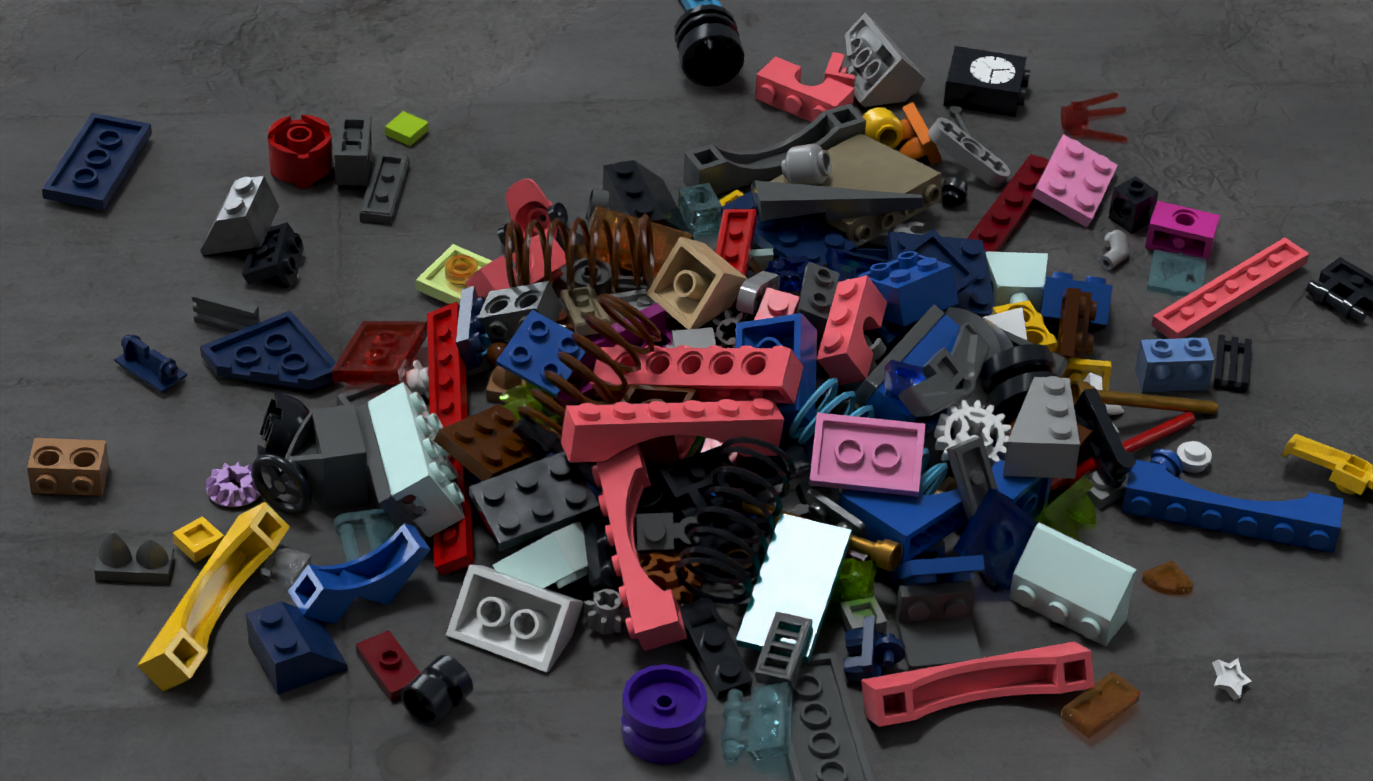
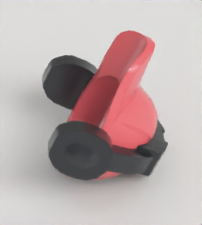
M522 179L514 183L507 190L506 202L510 218L519 224L524 237L527 226L533 219L538 220L544 230L549 229L550 223L556 217L563 224L568 222V214L564 205L560 202L553 204L548 200L535 181ZM509 222L497 228L498 237L504 246L506 229ZM557 224L554 231L555 239L558 237L559 228ZM535 225L532 231L531 238L538 235V231ZM512 233V244H514L513 233Z

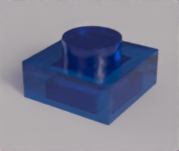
M890 360L885 366V396L899 399L901 392L923 381V367Z

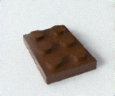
M499 404L440 429L433 440L481 481L491 479L542 459L536 454L537 450L512 432L519 420L515 418L512 411Z

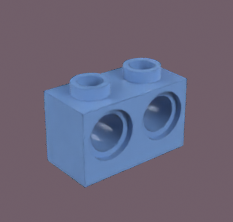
M1207 338L1141 340L1135 367L1141 392L1208 390L1214 357Z

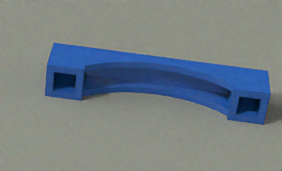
M1136 460L1135 466L1128 474L1121 513L1334 553L1341 528L1344 499L1308 492L1307 497L1287 501H1254L1233 498L1191 485L1166 471V465Z

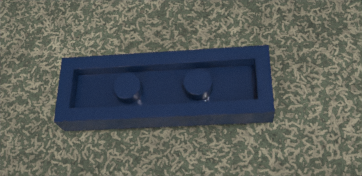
M474 286L461 290L456 345L468 370L481 367L482 352L486 351L484 334L487 333L478 320V316L485 303V298L483 296L479 297Z

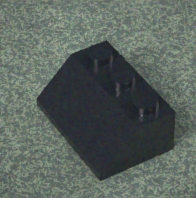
M635 160L603 165V190L609 191L608 207L614 219L618 220L623 214L630 220L635 238L639 219L644 214H647L652 226L654 250L674 247L680 237L694 240L662 178ZM623 222V226H624V228H625L624 239H625V241H626V243H627V245H628V247H629V249H630V244H629V239H628L626 227H625V224H624V222Z

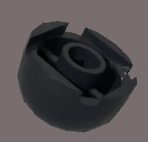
M276 392L274 394L275 399H271L260 431V435H263V440H265V448L260 445L257 446V457L264 454H273L285 459L295 434L310 413L309 409L300 400Z

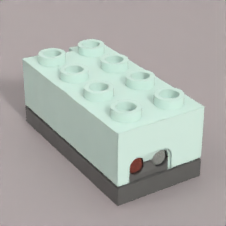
M402 382L368 401V404L365 403L356 408L378 503L399 527L403 523L414 526L423 540L428 539L427 536L430 538L434 534L464 519L465 516L461 503L465 499L460 488L454 482L458 475L454 466L447 458L450 454L433 441L438 431L444 427L435 413L429 414L426 411L427 407L421 395L417 391L412 393Z

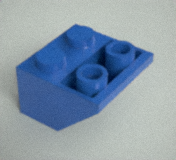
M915 251L901 253L897 256L898 259L889 263L872 265L869 271L858 275V277L868 275L887 301L884 320L903 327L920 320L934 304L940 310H944L959 303L952 265L937 261L936 258L919 255Z
M1053 272L1052 277L1046 276L1040 312L1043 319L1060 321L1062 293L1068 287L1081 289V292H1091V301H1097L1095 321H1089V325L1107 326L1113 285H1107L1105 278L1086 276L1085 281L1072 280L1073 274Z

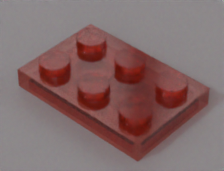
M362 321L332 369L333 381L346 382L349 385H359L362 383L393 385L400 383L428 336L427 321Z

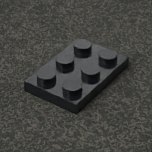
M565 451L469 486V495L499 551L599 514L600 505L577 463H570Z

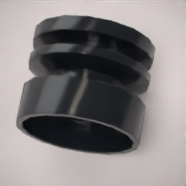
M714 4L699 5L689 9L679 18L675 25L674 38L679 52L681 67L688 79L702 86H719L729 82L739 74L744 65L745 54L736 22L729 11L724 7Z

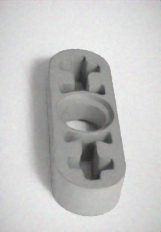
M938 118L929 129L928 135L935 144L988 185L1000 187L1010 175L1008 166L950 120Z
M762 271L744 281L737 298V311L755 315L766 288L779 290L780 275Z

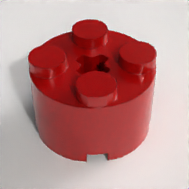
M301 115V119L291 120V116H286L275 121L268 130V152L271 175L282 181L294 183L298 188L306 189L313 186L315 181L327 176L333 169L332 135L328 123L312 115Z

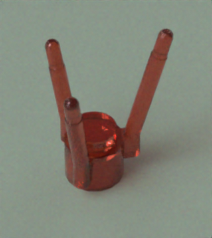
M1117 92L1083 101L1071 102L1069 106H1061V126L1063 130H1071L1072 136L1084 135L1126 142V136L1083 128V126H1088L1089 117L1124 113L1126 108L1087 109L1088 106L1118 98Z

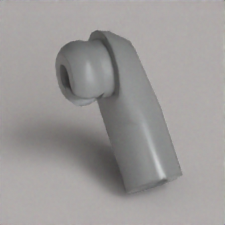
M1117 229L1108 232L1104 238V241H1109L1110 244L1106 246L1111 249L1100 258V264L1106 270L1113 269L1128 258L1130 254L1127 235Z

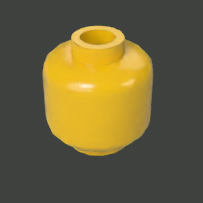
M876 107L870 109L862 116L866 120V136L892 149H895L900 144L904 134L903 125L890 110Z

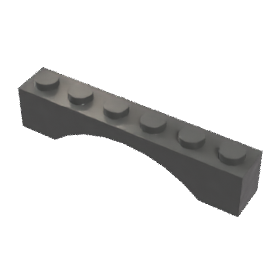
M850 103L823 111L799 133L767 148L752 151H734L710 144L684 152L683 183L696 199L700 200L750 185L754 181H765L783 174L781 168L782 161L786 159L787 152L791 147L818 144L823 150H829L858 133L865 135L866 120Z

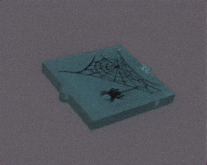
M1154 250L1147 290L1170 294L1172 297L1177 295L1185 297L1203 286L1207 259L1184 255L1182 252L1176 254Z

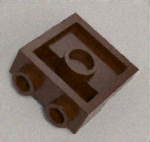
M1068 287L1063 291L1057 355L1066 358L1085 359V354H1092L1093 335L1088 334L1089 321H1095L1097 301H1091V292H1081V289Z

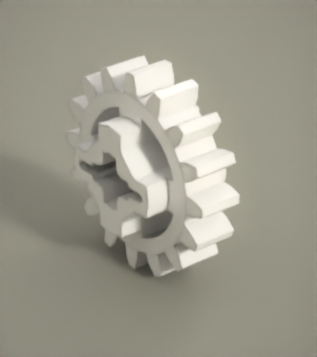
M962 400L959 410L951 405L948 407L947 414L940 415L938 425H936L934 437L937 438L935 450H944L941 460L945 462L949 460L947 448L973 437H983L992 467L999 460H1005L1007 441L1011 431V425H1002L1005 415L1003 413L996 416L993 415V405H989L986 410L982 409L980 400H976L974 407H969L966 400ZM951 428L954 429V432H953V435L955 436V439H954V440H952V438H951V434H950ZM992 435H994V437H995V441H996V446H995V447L992 446V444H993V439L991 438Z

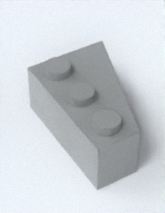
M1056 376L1034 377L1007 441L1003 476L1075 478L1080 441L1070 378H1059Z

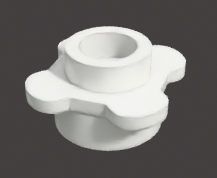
M415 360L413 361L414 369L406 372L407 383L413 392L417 391L420 395L425 394L427 399H429V368H423L420 361Z

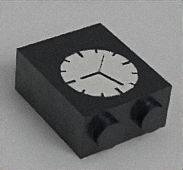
M955 46L946 79L943 106H959L962 109L1016 117L1018 105L1024 106L1026 91L1029 85L1031 70L1025 69L1027 57Z

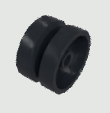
M1025 344L999 352L986 360L979 379L984 392L988 394V406H994L992 414L996 416L1003 413L1005 415L1003 424H1011L1019 415L1033 378L1059 376L1055 373L1056 364L1052 352L1047 346Z

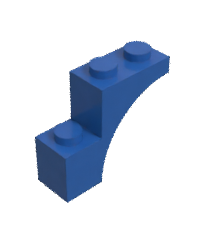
M403 523L399 530L385 543L360 558L329 566L308 564L288 593L304 617L336 624L356 597L389 605L428 554L430 548L414 526Z

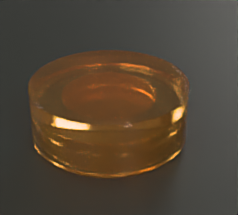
M467 255L453 256L445 263V277L450 283L455 285H466L465 282L478 271V262Z

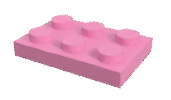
M1063 134L1031 197L1079 224L1088 227L1118 165L1107 157L1092 151L1080 142Z
M817 413L809 485L918 497L926 424Z

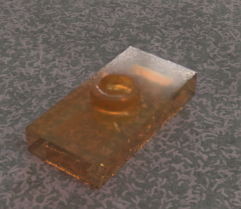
M1111 671L1095 683L1094 688L1087 689L1064 706L1061 718L1086 737L1091 738L1136 704L1140 699L1141 692Z

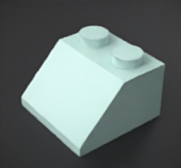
M579 521L557 530L493 564L496 572L540 588L556 583L558 589L588 575L583 527Z

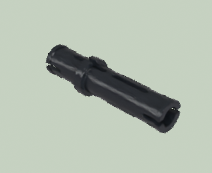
M524 414L512 430L513 433L537 450L536 454L541 458L551 452L555 455L564 451L561 441L558 439L559 435L554 431L551 433L529 417L528 414ZM576 462L586 481L602 493V486L597 487L594 480L592 465L588 462Z

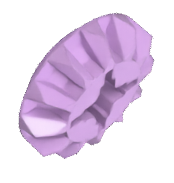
M238 461L235 466H229L224 463L222 469H212L211 477L206 479V491L210 499L226 507H240L258 499L260 493L257 491L251 477L252 464L243 467L240 461ZM235 480L237 483H241L240 488L238 489L237 485L229 481Z

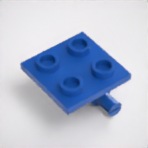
M531 310L497 359L496 365L556 398L561 390L545 378L544 371L551 370L568 381L574 371L559 360L557 352H566L580 362L587 352L572 341L570 334L574 332Z

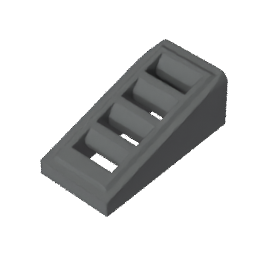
M775 612L754 674L757 683L794 690L813 623L812 619ZM782 623L801 627L799 633L780 628ZM778 637L796 640V643L791 645L777 642ZM774 649L792 653L791 657L773 654ZM776 662L787 665V668L781 669L770 666V663Z

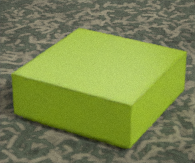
M405 111L401 112L385 126L386 136L408 146L414 144L429 131L428 121Z

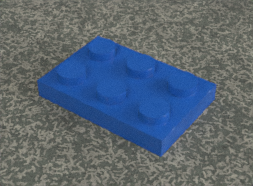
M983 555L910 560L898 565L893 572L889 571L890 583H900L901 586L973 580L974 573L985 570Z

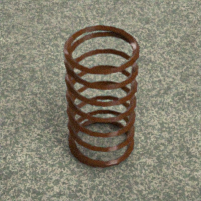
M623 214L616 222L614 236H612L608 221L601 215L594 222L591 237L585 221L579 216L571 225L569 238L563 222L557 217L549 225L547 238L538 220L533 219L528 224L525 237L519 224L511 220L507 225L505 239L506 270L510 288L521 286V282L522 285L530 284L529 252L534 225L538 231L543 252L544 281H549L552 286V243L557 224L565 252L567 288L572 291L574 289L575 238L578 224H580L587 251L589 286L594 290L596 288L597 240L600 224L602 223L609 251L612 287L616 289L619 286L618 259L623 222L630 244L634 285L637 288L641 285L642 270L643 282L649 288L653 283L654 277L653 234L649 216L644 214L639 219L636 238L630 220ZM512 233L514 237L516 258L515 278L512 260Z
M601 294L598 295L597 299L603 310L622 327L646 340L648 347L642 348L628 343L607 323L591 314L584 315L585 322L603 337L623 347L634 360L635 366H627L614 361L605 351L579 333L570 334L572 341L589 355L609 365L619 376L622 384L616 385L600 379L583 363L566 352H557L559 360L575 373L595 383L605 394L609 403H600L584 396L567 380L551 370L544 371V376L554 386L581 403L613 405L614 398L610 390L622 391L628 388L624 372H637L641 370V362L637 353L648 354L653 352L654 342L662 341L656 325L638 309L614 295ZM614 310H616L623 317H625L630 323H628L625 319L619 316ZM636 318L642 321L653 332L655 336L650 335L646 328ZM538 389L530 390L531 396L536 401L560 417H565V409L556 401ZM528 406L517 407L521 418L524 414H529L555 430V433L559 435L558 439L561 441L563 427ZM535 420L536 423H538L540 426L545 428L550 433L553 431L548 427L544 426L543 424L539 423L537 420Z

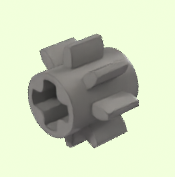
M728 309L724 312L725 320L721 318H714L712 320L717 325L714 335L721 341V347L726 348L728 345H732V348H735L736 336L730 338L728 336L730 330L726 326L746 322L744 320L746 313L741 312L737 317H733L731 309Z
M613 589L594 591L593 601L584 602V615L587 616V627H593L601 635L621 632V622L626 623L625 618L630 617V609L624 608L618 592Z

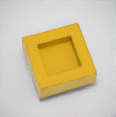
M203 516L173 532L174 544L195 563L214 553L224 538V535Z

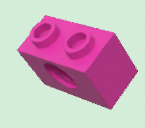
M1157 201L1149 223L1145 248L1208 263L1215 243L1220 215Z

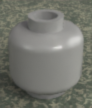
M807 144L791 147L787 152L786 159L782 161L781 168L783 176L786 179L789 178L791 184L815 186L823 184L827 176L831 174L832 164L827 150H823L818 144Z

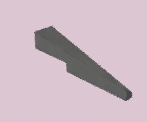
M754 181L751 185L756 211H759L761 221L824 212L826 222L923 208V196L917 194Z

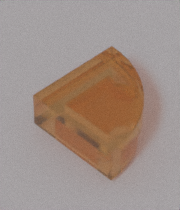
M1173 560L1144 571L1141 580L1151 589L1170 595L1191 593L1194 585L1191 579Z

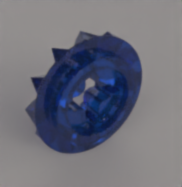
M793 254L787 258L779 256L778 261L769 262L768 268L765 271L780 275V291L795 292L800 291L802 288L806 265L808 262L815 263V261L807 260L806 256L794 257Z

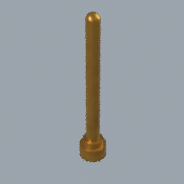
M1073 380L1070 384L1074 405L1084 389H1095V387L1086 381ZM1097 390L1102 402L1108 405L1211 415L1218 411V404L1214 401Z
M743 502L742 509L744 512L760 518L766 517L754 504ZM764 505L770 513L774 512L775 507ZM783 510L781 511L782 514H787V515H791V516H795V517H799V518H804V517H801V516H798V515H795V514H792V513H789V512H786V511H783ZM780 515L774 519L775 523H778ZM852 535L848 549L871 556V560L876 562L877 567L891 572L898 567L903 554L902 544L889 539L884 541L878 540L875 543Z

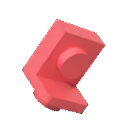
M833 52L825 71L824 81L827 78H831L855 88L856 77L848 74V68L843 67L845 54Z

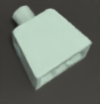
M985 252L995 306L1030 300L1037 312L1040 311L1048 253Z

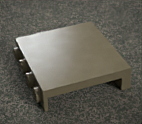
M858 133L827 150L831 158V174L827 176L823 184L815 186L922 195L923 208L826 222L824 212L814 213V215L829 225L845 232L846 238L858 248L876 238L879 234L892 229L899 223L941 201V173L862 133ZM783 174L769 181L791 184L789 178L786 179Z

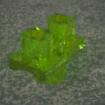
M855 558L844 559L830 603L873 598V580L875 574L879 571L876 562L872 560L858 562Z

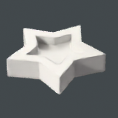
M1237 658L1230 663L1221 660L1212 662L1217 674L1214 688L1226 690L1234 701L1239 699L1242 686L1252 682L1241 671L1239 659Z

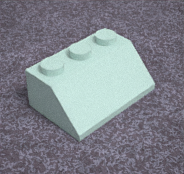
M1038 523L1013 573L1009 599L1088 639L1106 646L1127 620L1137 569L1044 524Z

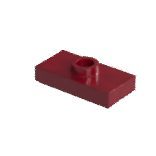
M390 630L356 643L357 655L391 702L401 698L402 688L417 675L421 674Z

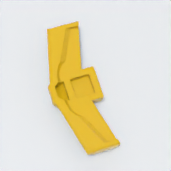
M1294 434L1283 450L1281 456L1284 458L1291 454L1333 470L1329 481L1336 483L1335 486L1344 493L1362 495L1366 487L1373 489V465L1362 458L1299 434Z

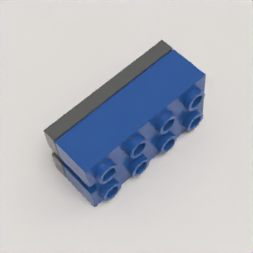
M934 304L855 391L856 405L854 411L863 406L872 405L875 419H891L914 423L918 417L912 415L899 399V394L907 388L927 379L920 369L937 351L945 347L951 354L960 326L949 316H944V312ZM850 399L837 413V415L845 414L847 407L850 403ZM867 411L859 417L867 418L869 412Z

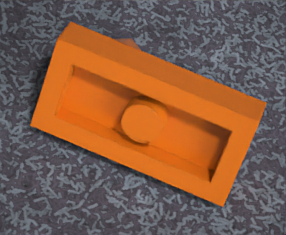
M912 102L902 107L906 118L900 121L904 130L902 141H909L898 152L914 160L926 156L931 166L942 161L937 145L930 139L928 135L929 130L914 103Z

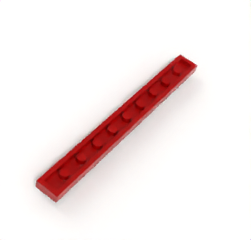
M458 302L427 313L430 414L435 413L443 427L468 417L466 365L456 345L460 307ZM448 455L447 458L454 466L458 475L454 482L460 488L465 499L461 503L465 518L433 535L434 568L441 576L469 566V564H474L471 497L469 495L470 471L451 455Z

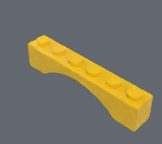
M266 502L237 517L138 663L137 667L162 691H166L191 679L208 653L209 637L222 611L250 575L275 551L290 528Z

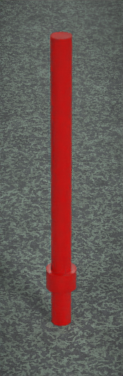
M1186 412L1122 442L1125 451L1133 453L1194 424L1195 417L1191 412ZM1090 457L1077 463L1075 478H1052L1050 491L1061 486L1069 487L1081 480L1082 476L1097 470L1098 468L1093 458Z

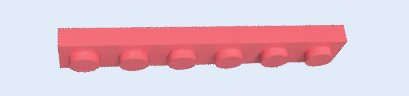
M1284 237L1153 315L1151 326L1169 339L1185 338L1307 264L1309 253Z

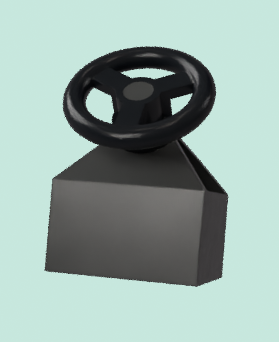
M354 404L311 410L295 434L285 459L273 454H264L254 460L251 466L252 481L260 495L271 506L281 512L295 515L301 514L309 508L312 497L325 510L369 504L366 449ZM263 466H265L272 478V487L270 489L262 476ZM280 494H290L300 499V502L291 504L278 497Z

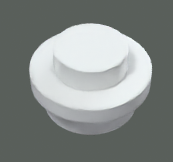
M1197 441L1182 443L1176 453L1181 459L1183 470L1190 473L1202 472L1210 464L1212 458L1210 449Z

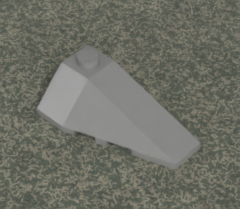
M864 13L845 33L847 56L851 58L852 66L849 67V74L856 77L854 96L861 105L867 107L906 102L911 95L916 94L926 80L924 75L867 13Z

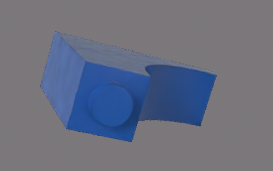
M958 488L945 493L918 495V497L846 489L839 499L840 507L865 524L868 540L876 543L878 540L884 541L889 539L902 544L901 564L911 560L968 523Z

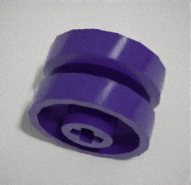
M667 664L649 666L636 672L626 682L622 693L623 714L621 717V733L623 743L631 753L645 761L658 764L678 763L693 756L702 746L705 736V715L708 699L705 685L695 674L688 670Z

